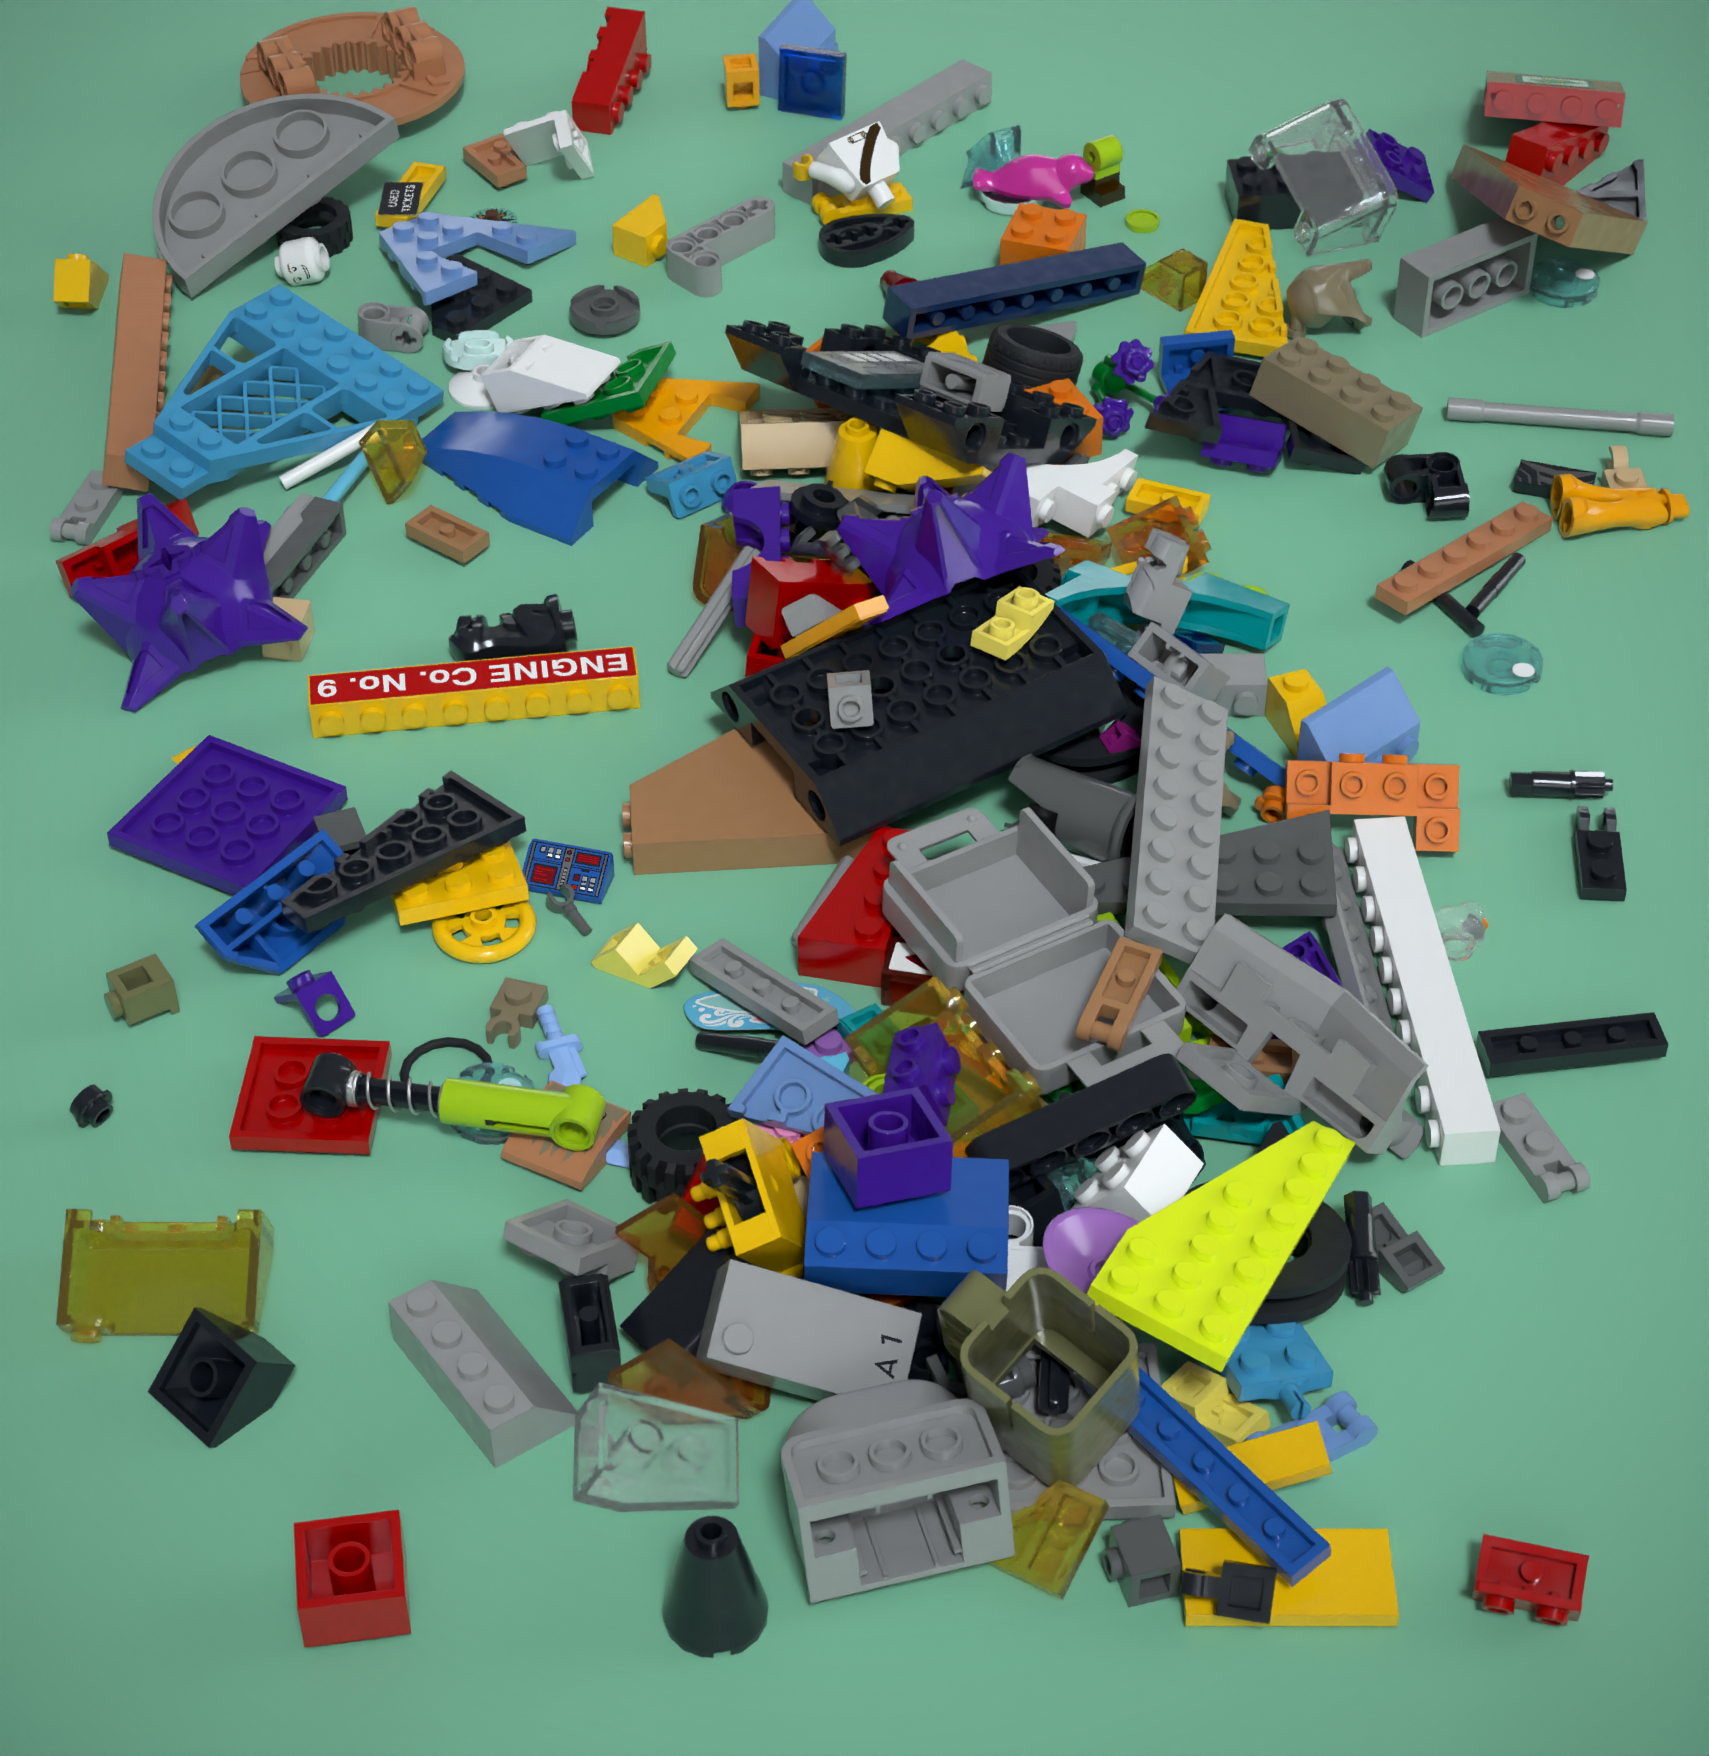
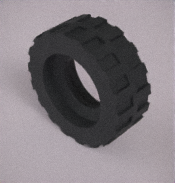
M329 196L323 197L317 204L309 207L276 233L278 247H281L286 241L313 237L318 243L325 245L329 258L335 254L342 253L345 248L347 249L350 246V242L353 241L349 207L344 205L343 201L339 199L336 200ZM321 226L320 228L305 229L308 227Z

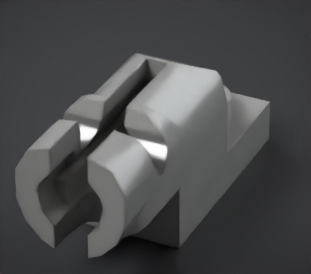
M1156 528L1152 529L1144 545L1153 556L1146 558L1141 556L1138 558L1136 569L1123 597V603L1133 613L1146 618L1136 629L1134 645L1151 621L1173 635L1193 593L1183 582L1176 579V576L1181 577L1190 545H1187L1186 541Z

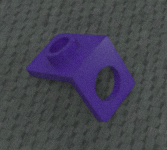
M310 970L301 972L286 982L287 989L274 996L277 1003L297 1000L318 1037L329 1034L355 1016V1011L332 971L312 974ZM324 994L332 996L338 1005L337 1014L330 1021L321 1019L315 1009L318 998Z

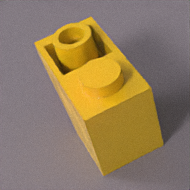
M67 254V259H55L53 301L62 308L98 309L108 284L109 274L102 270L97 263L89 260L87 255Z

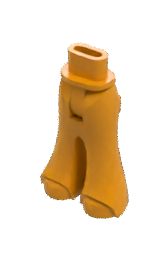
M1571 474L1556 475L1552 481L1550 495L1551 512L1554 520L1559 521V531L1563 538L1614 527L1651 529L1661 524H1670L1674 518H1687L1689 516V505L1683 494H1671L1667 488H1661L1659 492L1654 487L1607 488L1582 482Z

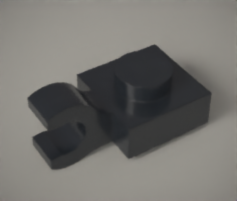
M1227 1559L1223 1561L1222 1575L1186 1567L1183 1574L1181 1593L1218 1599L1216 1612L1218 1616L1270 1624L1277 1568Z

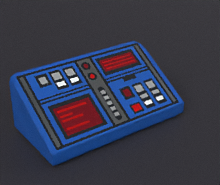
M535 838L532 839L528 847L522 873L527 882L528 891L543 894L551 892L554 896L565 897L560 891L561 884H569L574 890V899L602 904L615 876L613 854L607 851Z

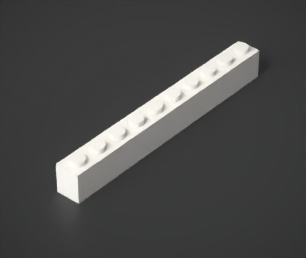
M1405 816L1354 819L1352 837H1346L1345 857L1347 863L1354 864L1353 884L1355 892H1362V917L1364 922H1370L1371 924L1370 944L1372 952H1379L1380 955L1379 977L1381 983H1387L1389 987L1387 995L1390 1015H1397V1036L1429 1065L1416 1080L1417 1086L1415 1089L1417 1111L1419 1114L1425 1113L1426 1144L1428 1148L1434 1147L1439 1166L1493 1163L1496 1159L1501 1130Z

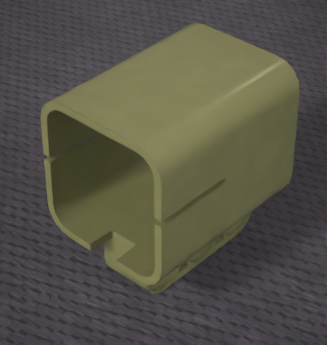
M1046 1267L1029 1269L1005 1292L982 1273L971 1270L939 1306L937 1311L944 1345L962 1366L967 1398L985 1408L1000 1447L1045 1484L1054 1489L1067 1490L1080 1484L1127 1430L1140 1412L1139 1358L1135 1334L1127 1325L1100 1304L1095 1308V1301L1060 1273ZM1034 1344L1096 1392L1066 1426L1053 1428L1045 1425L1016 1401L1012 1404L1011 1397L998 1387Z

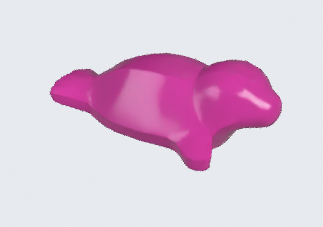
M1029 154L1017 157L993 172L982 168L975 169L973 187L978 191L995 192L1015 199L1049 201L1059 207L1069 208L1072 203L1069 192L1078 185L1090 182L1094 176V169L1087 164L1083 157L1077 154H1065L1057 159L1045 155Z

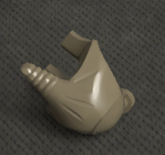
M1364 259L1316 265L1301 271L1286 290L1287 305L1291 315L1290 322L1287 323V336L1293 339L1299 335L1305 337L1307 328H1321L1335 316H1343L1341 318L1358 331L1363 327L1370 326L1372 318L1362 311L1350 282L1372 270L1371 260Z

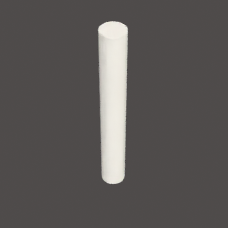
M375 422L279 476V479L287 490L385 435L380 424Z

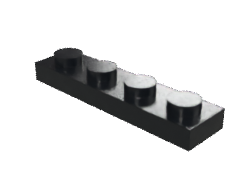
M1655 1012L1478 1031L1476 1041L1488 1076L1666 1057L1668 1042Z

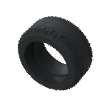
M1004 324L992 331L982 364L1011 375V380L1025 384V389H1031L1049 384L1055 380L1067 378L1076 386L1083 364V355L1075 343L1052 331L1025 324Z

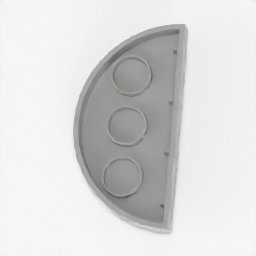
M294 94L269 98L246 105L220 117L199 131L177 152L160 179L153 203L152 221L154 234L161 255L166 260V267L177 285L190 298H193L257 247L268 242L279 230L309 207L317 204L323 196L400 138L395 118L373 105L353 98L330 94Z

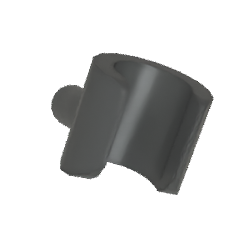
M561 884L560 891L567 900L565 902L557 901L553 894L548 892L546 905L550 911L559 914L565 913L583 936H587L592 932V928L572 902L574 890L569 884Z

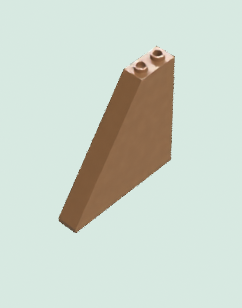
M1463 144L1450 175L1452 179L1504 220L1571 248L1634 255L1648 223L1643 219L1466 144Z
M806 721L801 723L800 725L813 726L814 724H810ZM737 728L630 784V802L622 803L623 828H631V832H623L624 858H633L634 875L838 864L841 858L847 855L855 859L875 833L873 831L843 846H839L796 797L794 771L767 740L752 746Z

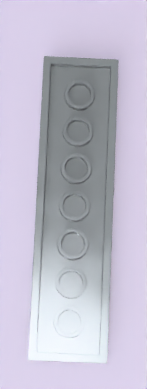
M1154 676L1147 684L1145 690L1124 936L1144 945L1163 950V953L1191 964L1212 927L1215 925L1228 709L1186 691L1178 685L1171 684Z

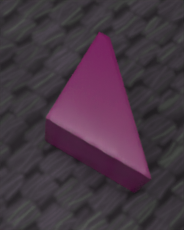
M1116 719L1099 736L1110 754L1141 747V738L1135 729L1119 719Z

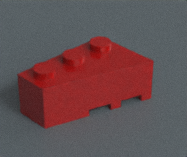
M752 556L745 625L773 650L795 638L791 636L782 615L784 607L809 594H815L843 611L854 604L875 598L877 587L858 568L850 573L841 572L832 560L811 559L810 563L795 562L792 558H781V561H766L763 557Z

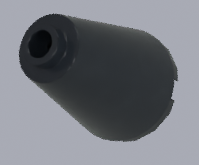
M705 1516L694 1521L686 1530L663 1602L664 1622L669 1637L686 1652L702 1658H714L713 1652L731 1650V1655L741 1653L759 1639L767 1625V1596L735 1525L720 1516Z

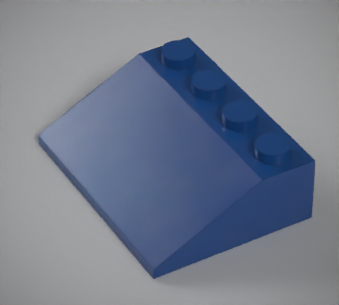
M812 1152L806 1222L804 1280L848 1293L948 1297L971 1270H976L1006 1292L1009 1234V1159L952 1157L950 1191L931 1194L923 1198L914 1197L888 1202L876 1207L856 1208L824 1152Z

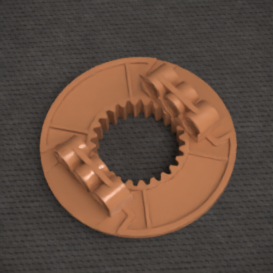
M414 6L385 13H338L294 23L258 41L245 56L246 60L240 71V87L247 103L252 104L284 95L328 94L326 89L320 90L319 85L316 86V81H324L326 75L334 77L336 72L347 74L349 70H354L356 73H360L363 69H367L368 73L379 71L380 75L389 74L392 84H383V89L372 88L371 93L360 91L358 95H354L352 92L340 95L339 92H334L330 95L353 98L373 105L393 116L397 126L419 119L449 101L458 91L464 80L465 63L462 53L449 38L436 31L435 28L428 26L425 20L420 21L419 14Z

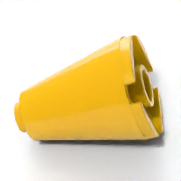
M852 418L839 427L824 484L831 480L834 481L833 487L888 492L874 486L875 478L864 473L878 438V431L874 424L859 418Z

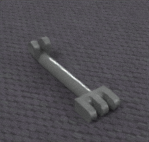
M809 526L797 535L791 547V554L795 558L832 559L839 570L845 573L854 571L861 564L857 557L849 555L851 552L850 547L846 543L839 542L842 537L837 531L829 530L813 543H807L816 534L813 527Z

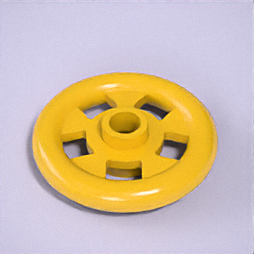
M524 900L505 904L501 909L490 907L467 912L463 918L451 915L433 919L432 934L437 945L446 954L457 960L476 964L493 963L514 956L528 945L535 934L537 918L530 902ZM519 918L518 927L506 928V919ZM463 930L468 937L458 941L452 934ZM498 937L501 940L500 943L483 946L482 942H490Z

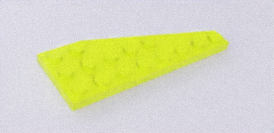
M1315 1121L1310 1122L1127 1229L1091 1283L1087 1295L1095 1301L1096 1306L1100 1304L1116 1317L1222 1373L1345 1165L1355 1142L1342 1136L1332 1128L1324 1127Z

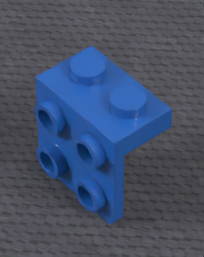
M1232 330L1160 337L1158 376L1165 393L1167 394L1181 379H1186L1196 363H1200L1207 351L1234 356L1235 337ZM1218 406V410L1221 412H1227L1232 410L1224 409Z

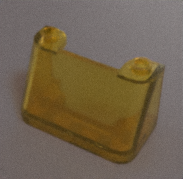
M66 1209L56 1325L62 1331L71 1334V1341L98 1343L101 1341V1336H179L194 1307L203 1308L255 1334L259 1332L274 1240V1227L262 1209H238L237 1221L235 1223H232L228 1216H218L217 1222H125L120 1215H111L110 1221L104 1219L92 1220L93 1211L91 1209Z

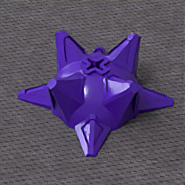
M1008 452L999 461V466L973 491L966 492L961 497L958 492L950 495L931 477L923 476L918 478L914 507L909 510V517L902 516L900 519L859 518V515L843 516L836 529L850 547L854 556L858 558L862 567L876 585L875 597L884 595L889 607L887 612L869 621L870 625L886 621L930 600L949 594L955 584L964 583L972 577L986 580L995 575L1055 557L1065 551V548L1050 542H1039L1049 532L1044 528L1032 527L1026 459L1024 457Z
M152 493L141 496L137 499L138 563L127 575L107 578L92 576L77 578L70 589L72 597L119 644L132 661L121 704V710L136 712L182 673L197 670L200 664L219 655L230 656L241 647L297 641L302 638L308 629L305 624L272 602L273 593L266 573L263 556L271 524L263 520L257 521L255 511L246 507L238 508L233 512L227 522L211 537H198Z

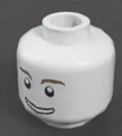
M304 237L284 242L279 248V256H276L274 260L277 274L280 277H284L291 286L319 282L325 276V271H328L330 268L329 254L325 245L318 243L313 237Z

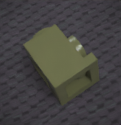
M156 953L106 973L109 992L104 993V1000L114 1019L123 1016L129 1026L166 1010L171 1015L180 1012L174 980Z

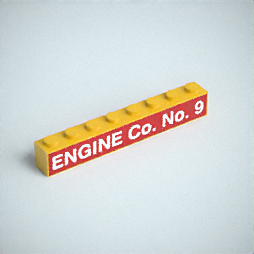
M634 646L307 675L308 707L313 738L641 708L639 676Z

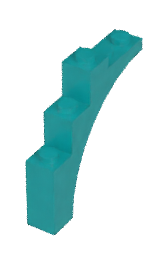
M1089 560L1069 568L1064 573L1060 586L1045 593L1050 599L1054 600L1057 606L1063 608L1087 626L1140 624L1146 619L1133 613L1123 603L1124 593L1133 573L1125 575ZM1206 572L1188 582L1179 579L1193 593L1177 628L1223 637L1264 651L1281 641L1290 606L1289 603Z

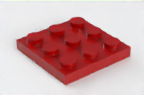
M254 1036L229 1134L231 1149L370 1154L380 1108L373 1110L368 1103H363L357 1108L351 1106L349 1109H344L340 1116L322 1118L308 1112L302 1106L299 1097L313 1060L322 1053L340 1054L348 1058L355 1065L357 1071L360 1070L366 1076L370 1072L371 1078L386 1080L392 1055L390 1041Z

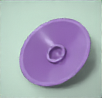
M1082 1207L1065 1211L1056 1216L1045 1230L1043 1252L1047 1265L1087 1294L1091 1283L1127 1229L1139 1222L1122 1213L1103 1208Z

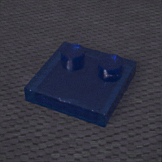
M783 43L779 48L778 111L841 120L845 115L847 52Z

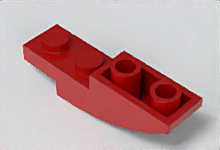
M186 498L178 499L165 505L196 535L199 534ZM137 519L116 528V533L55 561L70 597H72L70 592L71 586L77 578L90 576L107 578L130 573L131 569L138 563Z

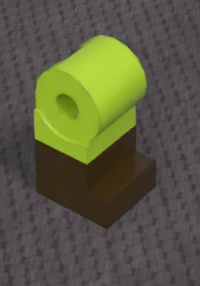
M1107 135L1086 143L1083 148V158L1087 164L1093 167L1094 176L1090 182L1080 185V193L1100 208L1125 199V186L1120 183V163L1123 160V149L1119 140L1114 135Z

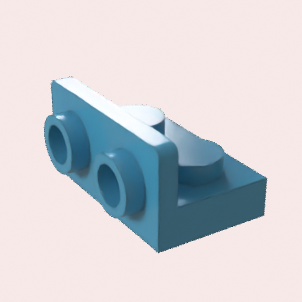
M704 451L645 477L648 491L669 499L672 514L679 519L721 501L726 490L737 482L731 456L711 451Z

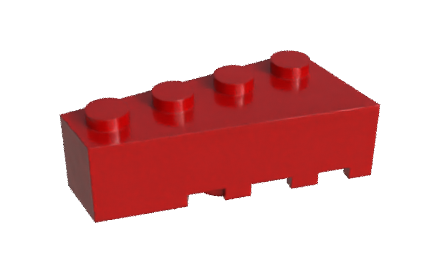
M882 827L875 831L799 934L798 975L879 988L886 987L891 971L889 964L896 943L901 938V935L882 912L883 884L889 878L890 862L895 861L888 852L887 843L891 838L910 830Z

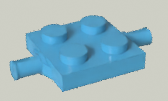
M1300 1322L1268 1325L1251 1323L1221 1375L1226 1378V1383L1239 1402L1257 1399L1279 1400L1285 1404L1292 1418L1298 1420L1299 1416L1303 1419L1311 1411L1310 1404L1302 1394L1311 1390L1331 1387L1334 1371Z

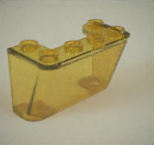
M935 975L845 1037L844 1040L865 1075L871 1077L887 1073L893 1037L896 1032L912 1026L920 1027L938 1023L949 1046L956 1048L961 1062V1070L959 1074H956L954 1083L955 1104L950 1107L948 1124L944 1128L953 1140L952 1157L967 1158L964 1153L965 1148L973 1139L1047 1104L1039 1096L1043 1093L1041 1087L1027 1069L1022 1073L1014 1067L1007 1071L1003 1066L1006 1060L997 1046L991 1040L984 1044L979 1038L982 1036V1032L968 1013L964 1014L970 1008L963 995L955 986L947 989Z

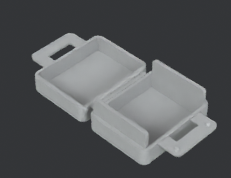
M966 808L893 837L888 841V852L895 861L890 862L889 878L883 884L882 912L946 990L951 992H961L964 990V1013L1029 1092L1036 1095H1045L1077 1080H1080L1085 1087H1088L1158 1055L1170 1053L1175 1057L1177 1056L1184 1044L1178 1035L1183 1029L1186 1001L1159 969L1130 1028L1121 1052L1108 1049L1106 1047L1107 1043L1095 1039L1086 1042L1075 1037L1081 1015L1119 937L1132 941L1133 939L1125 937V930L1115 921L1101 920L1097 922L1098 901L1094 896L1095 883L1093 878L1031 808L1021 809L1019 825L1002 832L998 831L982 811L976 808ZM967 832L976 841L930 861L920 852ZM1102 1016L1099 1019L1100 1022L1110 1025L1114 1023V1020Z

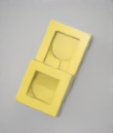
M1189 1361L1161 1385L1172 1398L1225 1447L1243 1442L1255 1432H1265L1271 1426L1267 1410L1248 1401L1239 1402L1234 1395L1229 1393L1225 1377Z

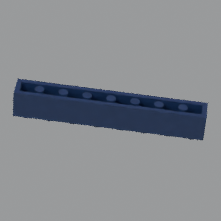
M1123 242L890 286L887 289L882 319L900 336L917 339L1140 294L1147 263Z

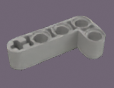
M766 197L750 198L668 240L666 243L668 278L699 297H712L719 294L722 290L721 266L758 248L775 237L774 202Z

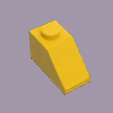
M651 195L612 225L615 256L644 267H649L666 254V243L668 241L667 223L658 195Z
M1306 668L1269 677L1265 717L1297 760L1301 720L1326 705L1323 691Z

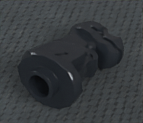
M557 594L546 596L543 604H520L513 609L512 614H500V624L494 627L488 626L484 615L476 614L474 618H472V615L459 616L456 631L448 637L450 650L457 662L569 652L568 642L578 641L572 609L562 611Z

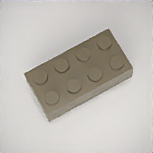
M1300 335L1263 357L1249 394L1251 397L1372 469L1408 445L1423 407L1414 403L1408 395L1402 392H1395L1383 385L1376 376L1359 371L1351 366L1345 358L1330 354L1320 348L1314 340L1301 337Z

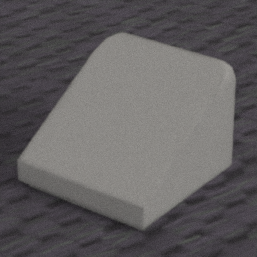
M809 594L784 607L782 615L791 636L797 637L840 613L842 610L818 595Z

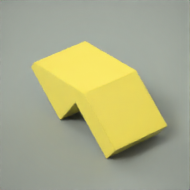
M637 922L613 934L590 962L596 969L650 989L676 977L698 948L687 936L660 948Z

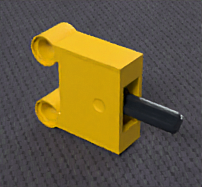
M744 1118L700 1136L699 1139L706 1158L707 1170L700 1174L702 1182L692 1187L690 1194L696 1202L718 1196L721 1207L705 1215L704 1223L710 1230L727 1225V1227L718 1230L716 1234L707 1237L706 1245L708 1249L715 1252L719 1249H727L733 1246L737 1257L760 1268L795 1278L803 1277L806 1222L792 1182L793 1179L801 1176V1167L788 1139L785 1137L777 1138Z

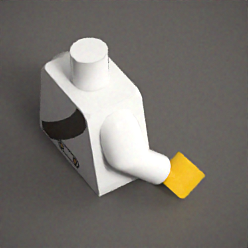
M880 121L830 142L817 157V161L813 162L812 156L805 154L801 157V164L798 162L792 163V174L796 180L806 181L814 178L823 181L844 193L850 201H856L870 195L878 210L887 207L895 201V197L888 185L900 172L899 146L896 142L887 138Z

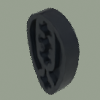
M886 213L855 215L833 220L825 224L819 232V253L826 262L844 268H859L881 262L904 250L914 240V220L906 215Z

